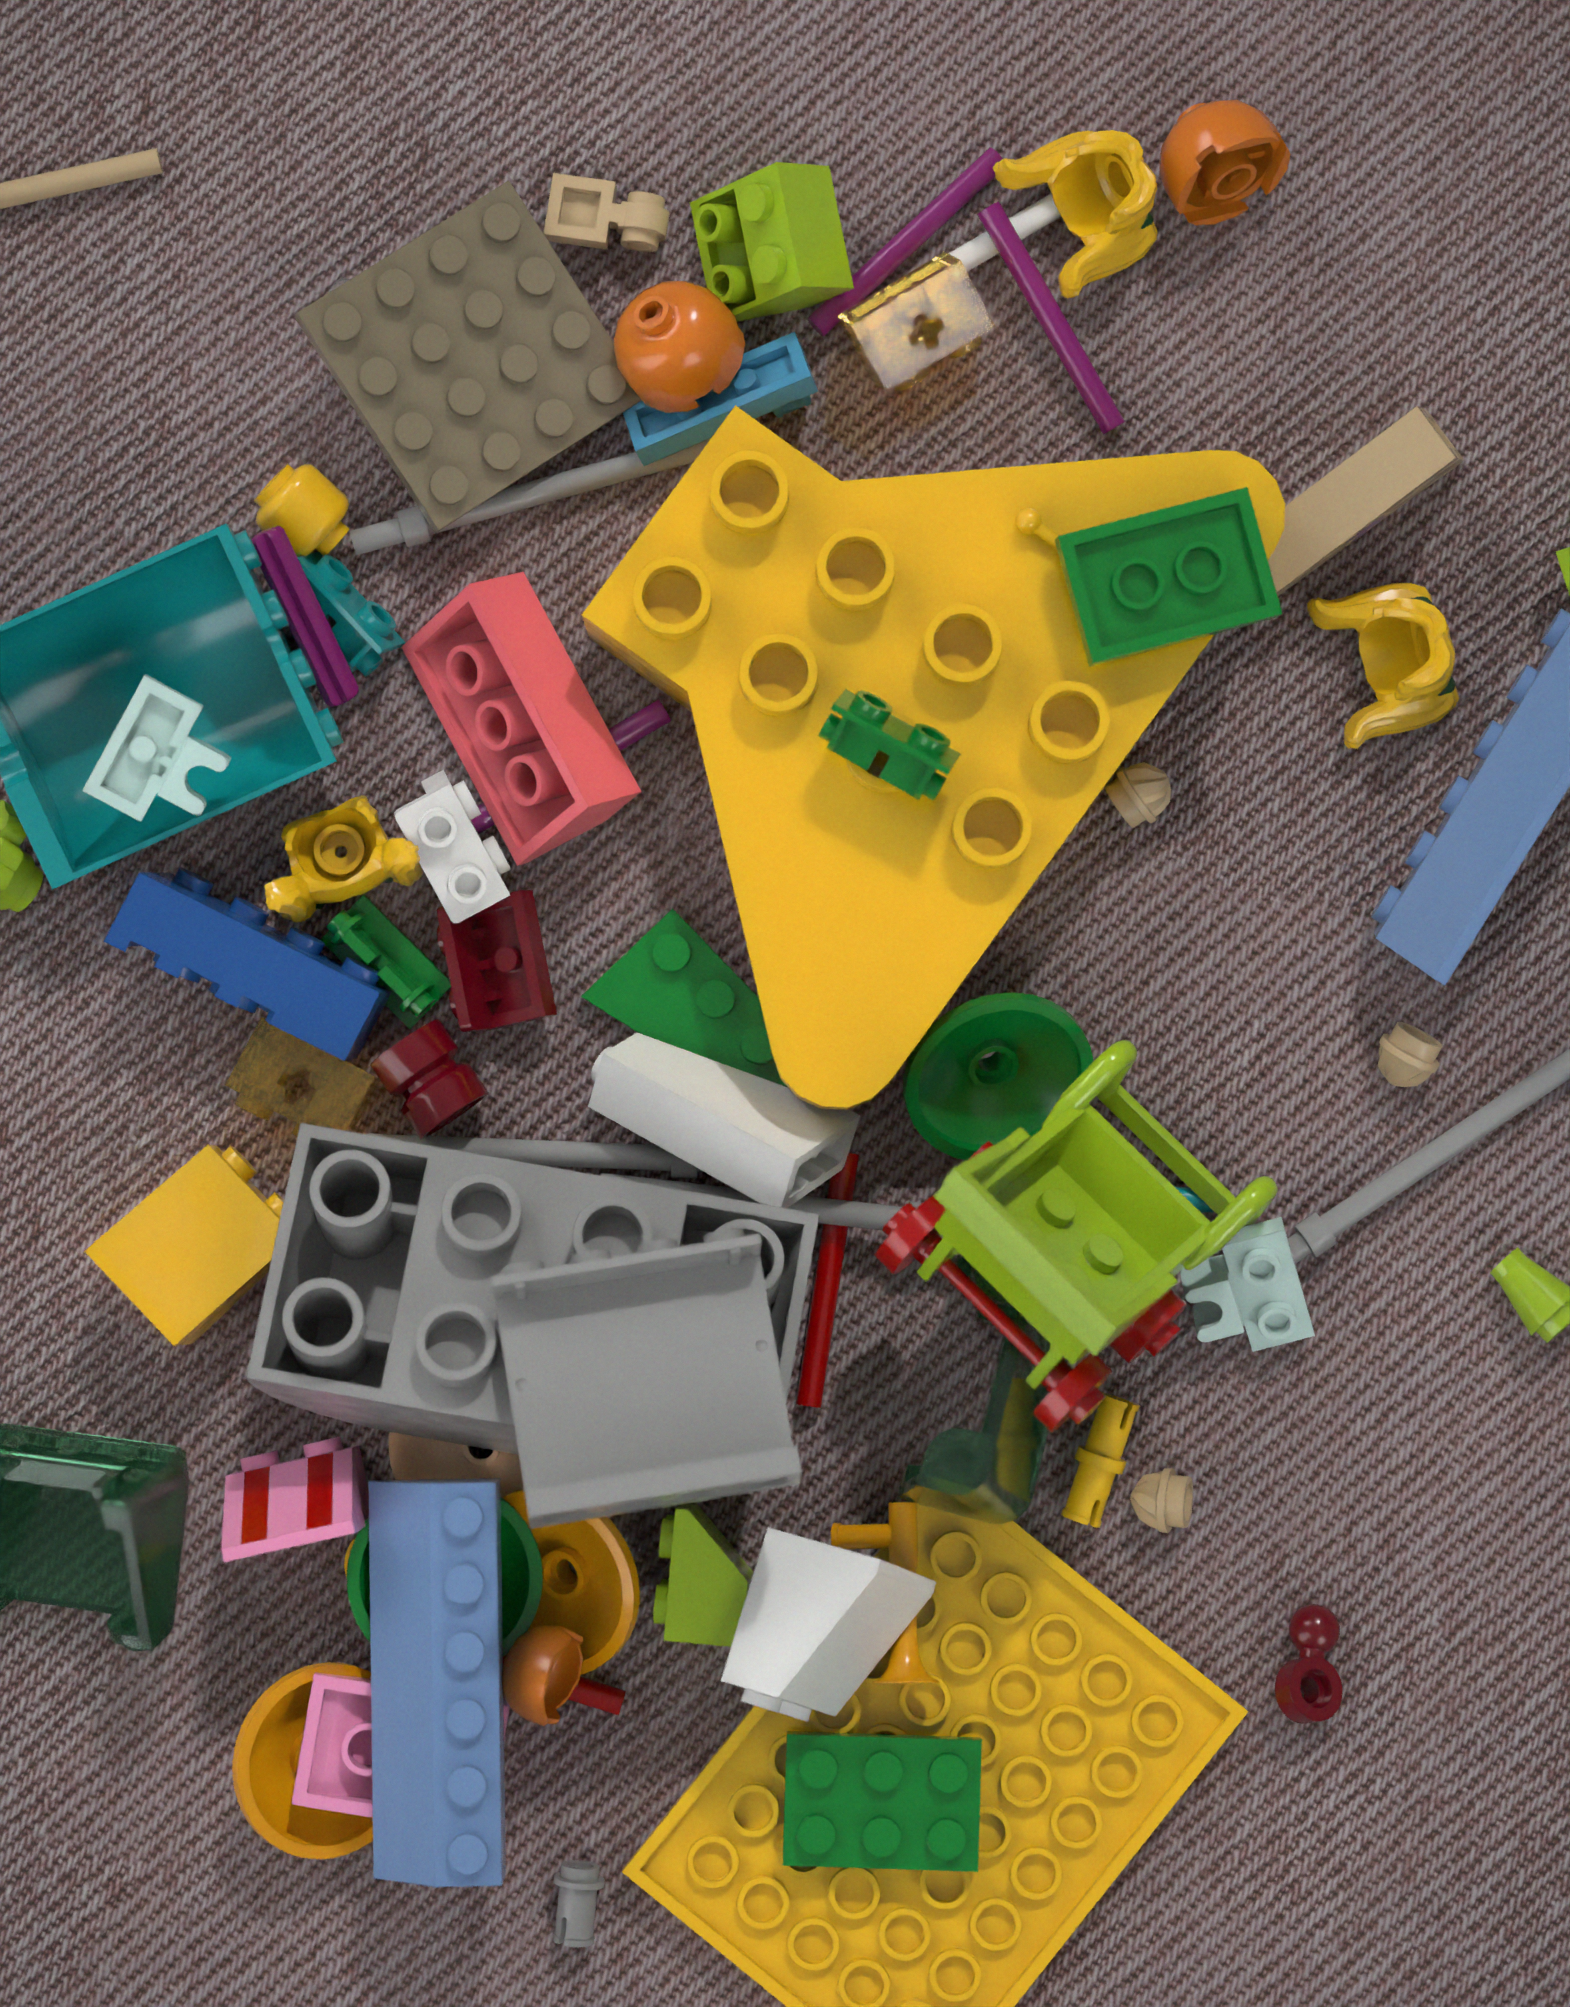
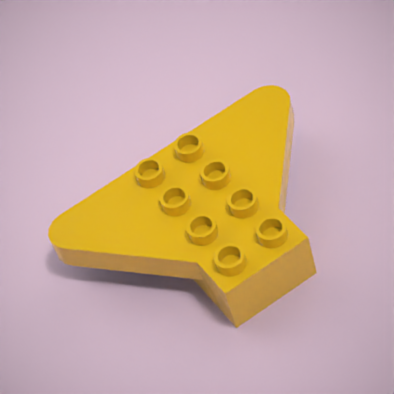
M735 405L582 613L588 636L592 641L692 712L772 1056L781 1080L798 1099L820 1109L848 1110L870 1102L891 1082L929 1027L1215 635L1201 637L1089 667L1057 549L1035 533L1025 534L1021 532L1016 525L1017 514L1022 509L1032 508L1040 514L1041 522L1058 535H1063L1248 487L1266 556L1269 560L1284 531L1285 502L1276 479L1259 461L1237 451L1204 450L840 481ZM845 689L854 694L857 691H866L878 696L892 707L891 715L913 727L915 724L921 723L935 728L950 740V748L961 753L948 775L936 770L937 773L947 779L934 801L922 795L920 800H917L908 793L879 778L890 757L880 750L869 769L865 770L827 749L829 742L818 735L830 713L842 719L843 716L831 710V707Z

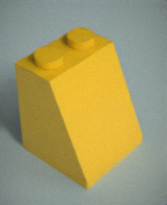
M208 1144L84 1251L174 1347L193 1344L269 1272L284 1199L276 1192L268 1198L262 1194L250 1181L257 1174V1171L231 1145L224 1152L216 1145Z

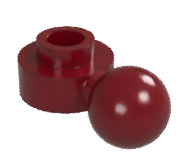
M1309 1604L1299 1608L1293 1614L1288 1627L1290 1640L1299 1650V1659L1285 1663L1279 1670L1275 1680V1696L1281 1711L1290 1720L1300 1724L1319 1722L1331 1718L1338 1711L1343 1694L1338 1672L1330 1662L1325 1660V1654L1334 1648L1340 1636L1338 1619L1327 1607ZM1300 1685H1302L1304 1690V1698L1301 1694Z

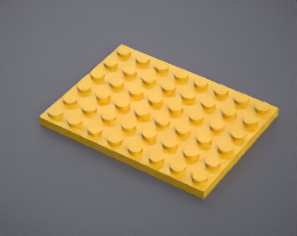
M944 1466L916 1501L918 1568H916V1574L936 1581L933 1595L917 1614L918 1650L924 1669L931 1678L938 1680L939 1683L872 1684L873 1681L880 1679L887 1669L891 1656V1646L836 1716L812 1709L807 1722L753 1705L622 1869L623 1874L786 2007H1015L1249 1712L947 1466ZM889 1548L878 1549L872 1557L889 1563ZM787 1731L981 1737L978 1872L783 1866Z

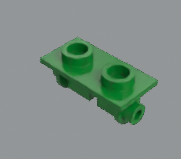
M845 689L831 707V710L843 716L842 719L830 713L818 735L829 742L827 749L865 770L869 769L880 750L890 757L879 778L908 793L917 800H920L922 795L934 801L947 779L937 773L936 770L948 775L961 753L950 748V740L935 728L921 723H917L913 727L891 715L892 707L878 696L866 691H857L854 694Z
M365 894L347 912L342 910L326 927L329 931L321 938V941L343 963L347 957H350L378 971L377 975L380 978L377 983L392 991L385 1005L409 1029H412L451 988L450 979Z

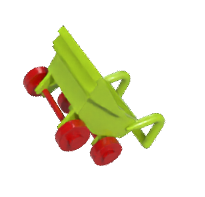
M1127 1040L1115 1042L1091 1063L1062 1093L1043 1122V1129L1031 1137L1020 1127L995 1145L990 1141L986 1142L967 1161L952 1169L944 1179V1184L935 1195L925 1200L917 1208L910 1202L904 1205L883 1227L882 1231L888 1237L875 1253V1257L893 1275L901 1272L915 1259L922 1265L917 1274L925 1282L939 1270L1036 1367L1025 1381L1034 1390L1041 1384L1049 1392L1035 1408L1033 1414L1051 1432L1060 1427L1069 1417L1079 1425L1105 1399L1106 1396L1098 1388L1110 1376L1113 1370L1097 1354L1108 1344L1130 1364L1145 1350L1155 1357L1181 1331V1328L1174 1321L1188 1305L1172 1289L1178 1282L1175 1276L1183 1267L1186 1270H1192L1220 1251L1244 1226L1255 1224L1276 1197L1278 1190L1277 1184L1272 1178L1261 1176L1253 1180L1235 1197L1120 1085L1137 1058L1135 1045ZM1095 1097L1111 1110L1218 1215L1212 1222L1089 1104ZM961 1254L1050 1342V1351L1047 1354L951 1260L955 1255ZM1089 1352H1091V1353H1090L1088 1356H1086L1080 1363H1078L1074 1368H1072V1367L1065 1361V1360L1067 1359L1072 1365H1074V1364H1075L1076 1362H1078L1081 1358H1083L1085 1355H1087Z

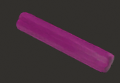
M276 526L259 532L251 540L262 563L260 568L270 589L275 591L290 624L288 627L298 648H301L308 661L325 704L333 707L350 701L358 693L359 686L285 530L280 526Z

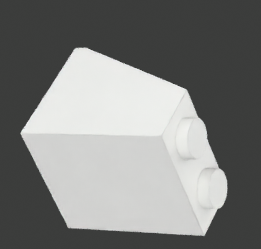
M768 1527L721 1681L745 1688L741 1699L742 1702L808 1722L812 1709L836 1716L933 1595L936 1581L877 1558Z

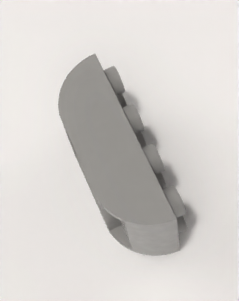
M300 1123L246 1379L255 1388L271 1397L330 1418L393 1433L519 1455L491 1277L504 1275V1268L506 1266L522 1261L538 1260L544 1262L545 1268L571 1264L570 1258L581 1252L609 1250L612 1258L637 1254V1247L649 1241L675 1239L677 1240L678 1247L705 1243L704 1236L714 1231L739 1228L744 1231V1236L760 1234L761 1237L760 1259L785 1402L787 1403L819 1214Z

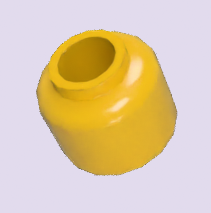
M287 463L254 499V502L260 506L256 516L259 528L266 530L276 526L282 527L297 557L309 555L315 549L324 556L349 531V528L341 521L349 507L347 496L311 464L301 465L294 470Z

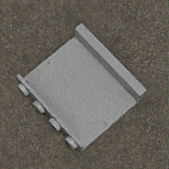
M723 1229L706 1234L704 1236L705 1243L678 1247L677 1240L660 1239L639 1245L637 1247V1254L612 1258L609 1250H591L573 1255L570 1258L571 1264L545 1268L542 1261H522L506 1266L504 1268V1275L491 1277L530 1529L799 1484L802 1471L798 1448L793 1446L760 1259L762 1245L760 1234L744 1236L742 1229Z

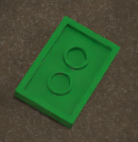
M1248 487L1059 535L1054 540L1089 667L1278 618L1282 614Z
M787 1731L783 1866L978 1872L981 1737Z

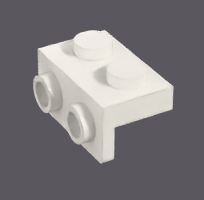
M442 770L421 781L426 794L398 808L394 816L406 839L412 841L414 845H418L419 863L450 920L453 923H459L510 896L501 875L511 870V867L494 836L482 841L471 820L481 815V812L464 780L452 786L446 773Z

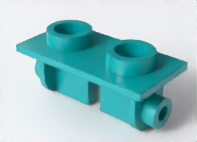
M319 552L297 557L326 619L331 616L337 622L331 630L351 672L359 670L365 677L370 675L384 660L379 654L401 648L406 643L394 630L396 623L392 616L376 602L367 601L351 584L353 577L350 571L338 559L327 554L323 556Z

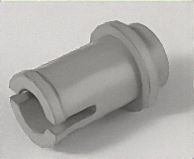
M567 1860L561 1863V1871L554 1874L553 1883L559 1886L556 1927L553 1933V1941L555 1943L561 1944L564 1942V1946L588 1947L594 1945L595 1936L593 1932L597 1890L604 1888L605 1879L599 1876L600 1866L598 1864L582 1860Z

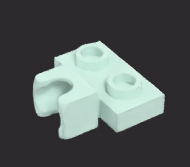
M144 675L82 791L140 822L143 820L157 793L158 796L194 815L201 816L207 802L203 795L190 787L187 779L189 770L195 766L202 765L221 772L226 769L232 758L197 737L189 736L204 705L156 679Z
M1282 1217L1244 1226L1222 1248L1224 1255L1208 1258L1192 1270H1186L1184 1267L1180 1270L1185 1299L1189 1303H1197L1193 1306L1192 1312L1197 1338L1201 1342H1211L1244 1333L1243 1326L1246 1328L1253 1352L1315 1336Z

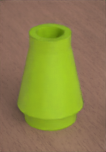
M1518 1247L1490 1272L1500 1284L1531 1336L1537 1332L1548 1344L1570 1325V1286L1532 1261Z

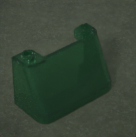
M958 1254L955 1264L1047 1354L1050 1351V1342L961 1254ZM976 1308L974 1321L994 1326ZM1004 1335L979 1433L956 1428L939 1433L929 1442L921 1466L907 1465L904 1467L897 1499L915 1502L922 1506L989 1524H1005L1013 1521L1028 1509L1033 1498L1049 1429L1033 1414V1411L1049 1392L1041 1384L1034 1390L1025 1381L1036 1367Z
M0 1423V1611L13 1600H21L111 1614L107 1620L108 1635L111 1641L124 1646L130 1651L153 1650L174 1628L190 1484L186 1452L180 1447L166 1444Z

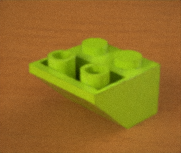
M775 162L690 202L706 287L717 295L730 309L737 322L809 308L854 289L829 166Z
M696 1502L679 1504L675 1508V1515L667 1514L666 1519L663 1518L659 1558L671 1559L669 1580L661 1579L660 1584L656 1586L653 1623L665 1624L663 1641L731 1647L754 1572Z

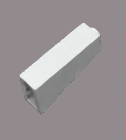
M640 1033L632 1035L614 1047L605 1048L596 1059L591 1071V1079L595 1083L588 1107L755 1201L775 1207L788 1208L843 1169L860 1118L858 1114L850 1110L820 1109L798 1099L788 1087Z

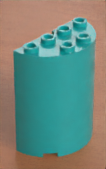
M226 523L0 625V775L5 791L52 889L337 761L333 747L344 743L329 708L318 710L309 689L310 686L317 684L301 648L292 651L282 629L290 624L275 591L272 589L265 593L254 571L255 568L262 566V563L246 530L234 534ZM144 675H148L204 705L189 736L197 737L232 758L226 769L221 772L202 765L195 766L189 770L187 779L190 787L203 795L207 802L201 816L194 815L158 796L157 793L143 820L140 822L82 791Z

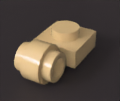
M553 173L543 234L549 242L608 250L611 229H616L622 235L620 244L623 247L640 252H655L658 250L659 242L666 239L670 212L664 208L666 200L659 195L640 191L630 192L627 202L622 201V204H616L617 186L615 181Z

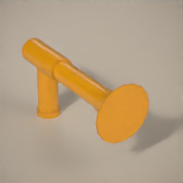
M888 1503V1524L842 1525L841 1523H833L831 1527V1545L842 1549L889 1548V1563L916 1573V1568H918L917 1503ZM917 1615L892 1645L887 1669L881 1678L873 1681L872 1684L939 1683L938 1680L931 1678L926 1672L919 1656Z

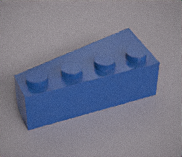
M179 867L175 875L163 872L138 873L104 942L124 952L127 947L143 946L156 953L153 961L156 962L154 967L176 978L180 976L199 983L201 978L212 982L209 991L214 994V997L251 1013H255L257 1008L268 1012L265 1020L269 1024L343 1061L358 1058L392 992L377 983L380 978L377 975L378 971L350 957H347L342 965L321 954L325 943L294 927L289 929L287 935L265 924L269 913L238 897L234 898L231 905L209 894L214 885L213 883L187 869Z

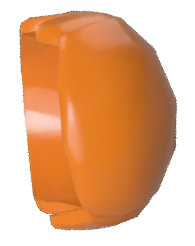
M539 1625L516 1639L504 1659L502 1668L503 1697L515 1713L525 1720L541 1726L557 1724L560 1721L561 1717L557 1709L568 1700L580 1680L583 1660L580 1644L583 1643V1636L558 1625Z

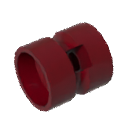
M439 1019L433 1020L415 1030L387 1049L370 1064L390 1095H403L406 1099L401 1112L420 1140L445 1127L489 1094L470 1064H457L454 1058L458 1047Z

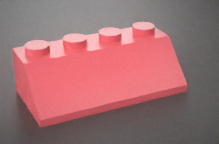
M524 572L468 584L401 647L517 866L526 864L605 822L642 792Z

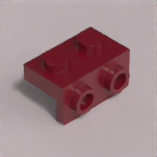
M533 890L511 892L510 896L459 923H453L450 920L443 906L437 908L439 921L437 942L442 954L446 957L451 982L449 992L450 1007L454 1016L458 1019L462 1032L492 1031L557 1015Z

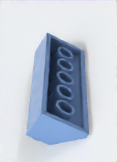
M1562 608L1556 614L1541 639V642L1547 645L1549 649L1536 669L1526 664L1510 688L1506 698L1515 702L1506 719L1502 725L1492 720L1476 743L1472 753L1481 759L1468 780L1458 775L1442 798L1438 808L1447 814L1436 832L1432 835L1424 830L1408 853L1404 863L1412 867V871L1400 890L1389 885L1371 914V918L1379 922L1374 930L1377 940L1443 985L1447 984L1570 786V613Z
M500 1478L370 1480L369 1557L373 1876L376 1879L431 1887L502 1886L506 1875L504 1700L502 1692L503 1630Z

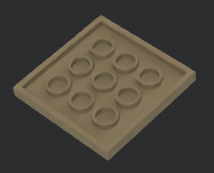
M509 180L300 310L294 317L435 533L641 401L640 397L625 381L618 369L614 342Z

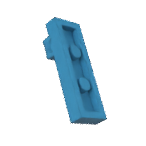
M792 332L744 353L742 364L730 385L719 395L712 389L705 396L696 399L700 407L688 412L665 413L646 406L641 400L624 411L623 415L635 452L643 466H646L711 438L735 405L754 419L773 412L777 418H781L783 415L803 406L811 405L810 395L818 392V388L802 345L796 333Z

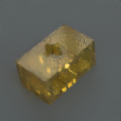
M947 252L941 253L837 316L871 381L885 391L893 387L896 391H902L916 385L929 374L928 366L947 355L950 359H954L971 352L982 343L981 335L995 327L961 260ZM920 314L927 320L921 324L924 335L917 339L911 333L916 329L913 319Z
M261 1017L225 1086L240 1093L235 1105L269 1122L275 1111L296 1122L291 1134L297 1137L300 1123L354 1132L380 1083V1079L348 1061H343L269 1024L265 1018ZM308 1071L311 1073L308 1084L317 1091L312 1100L299 1098L294 1105L291 1103L294 1092L285 1085L290 1076L302 1078Z

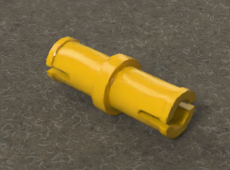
M1103 1393L1106 1397L1098 1405L1086 1445L1078 1446L1074 1459L1080 1461L1066 1506L1061 1513L1062 1516L1084 1525L1089 1524L1095 1528H1100L1101 1518L1115 1475L1123 1474L1126 1461L1121 1459L1136 1412L1139 1411L1140 1407L1137 1403L1115 1395L1112 1396L1108 1393Z

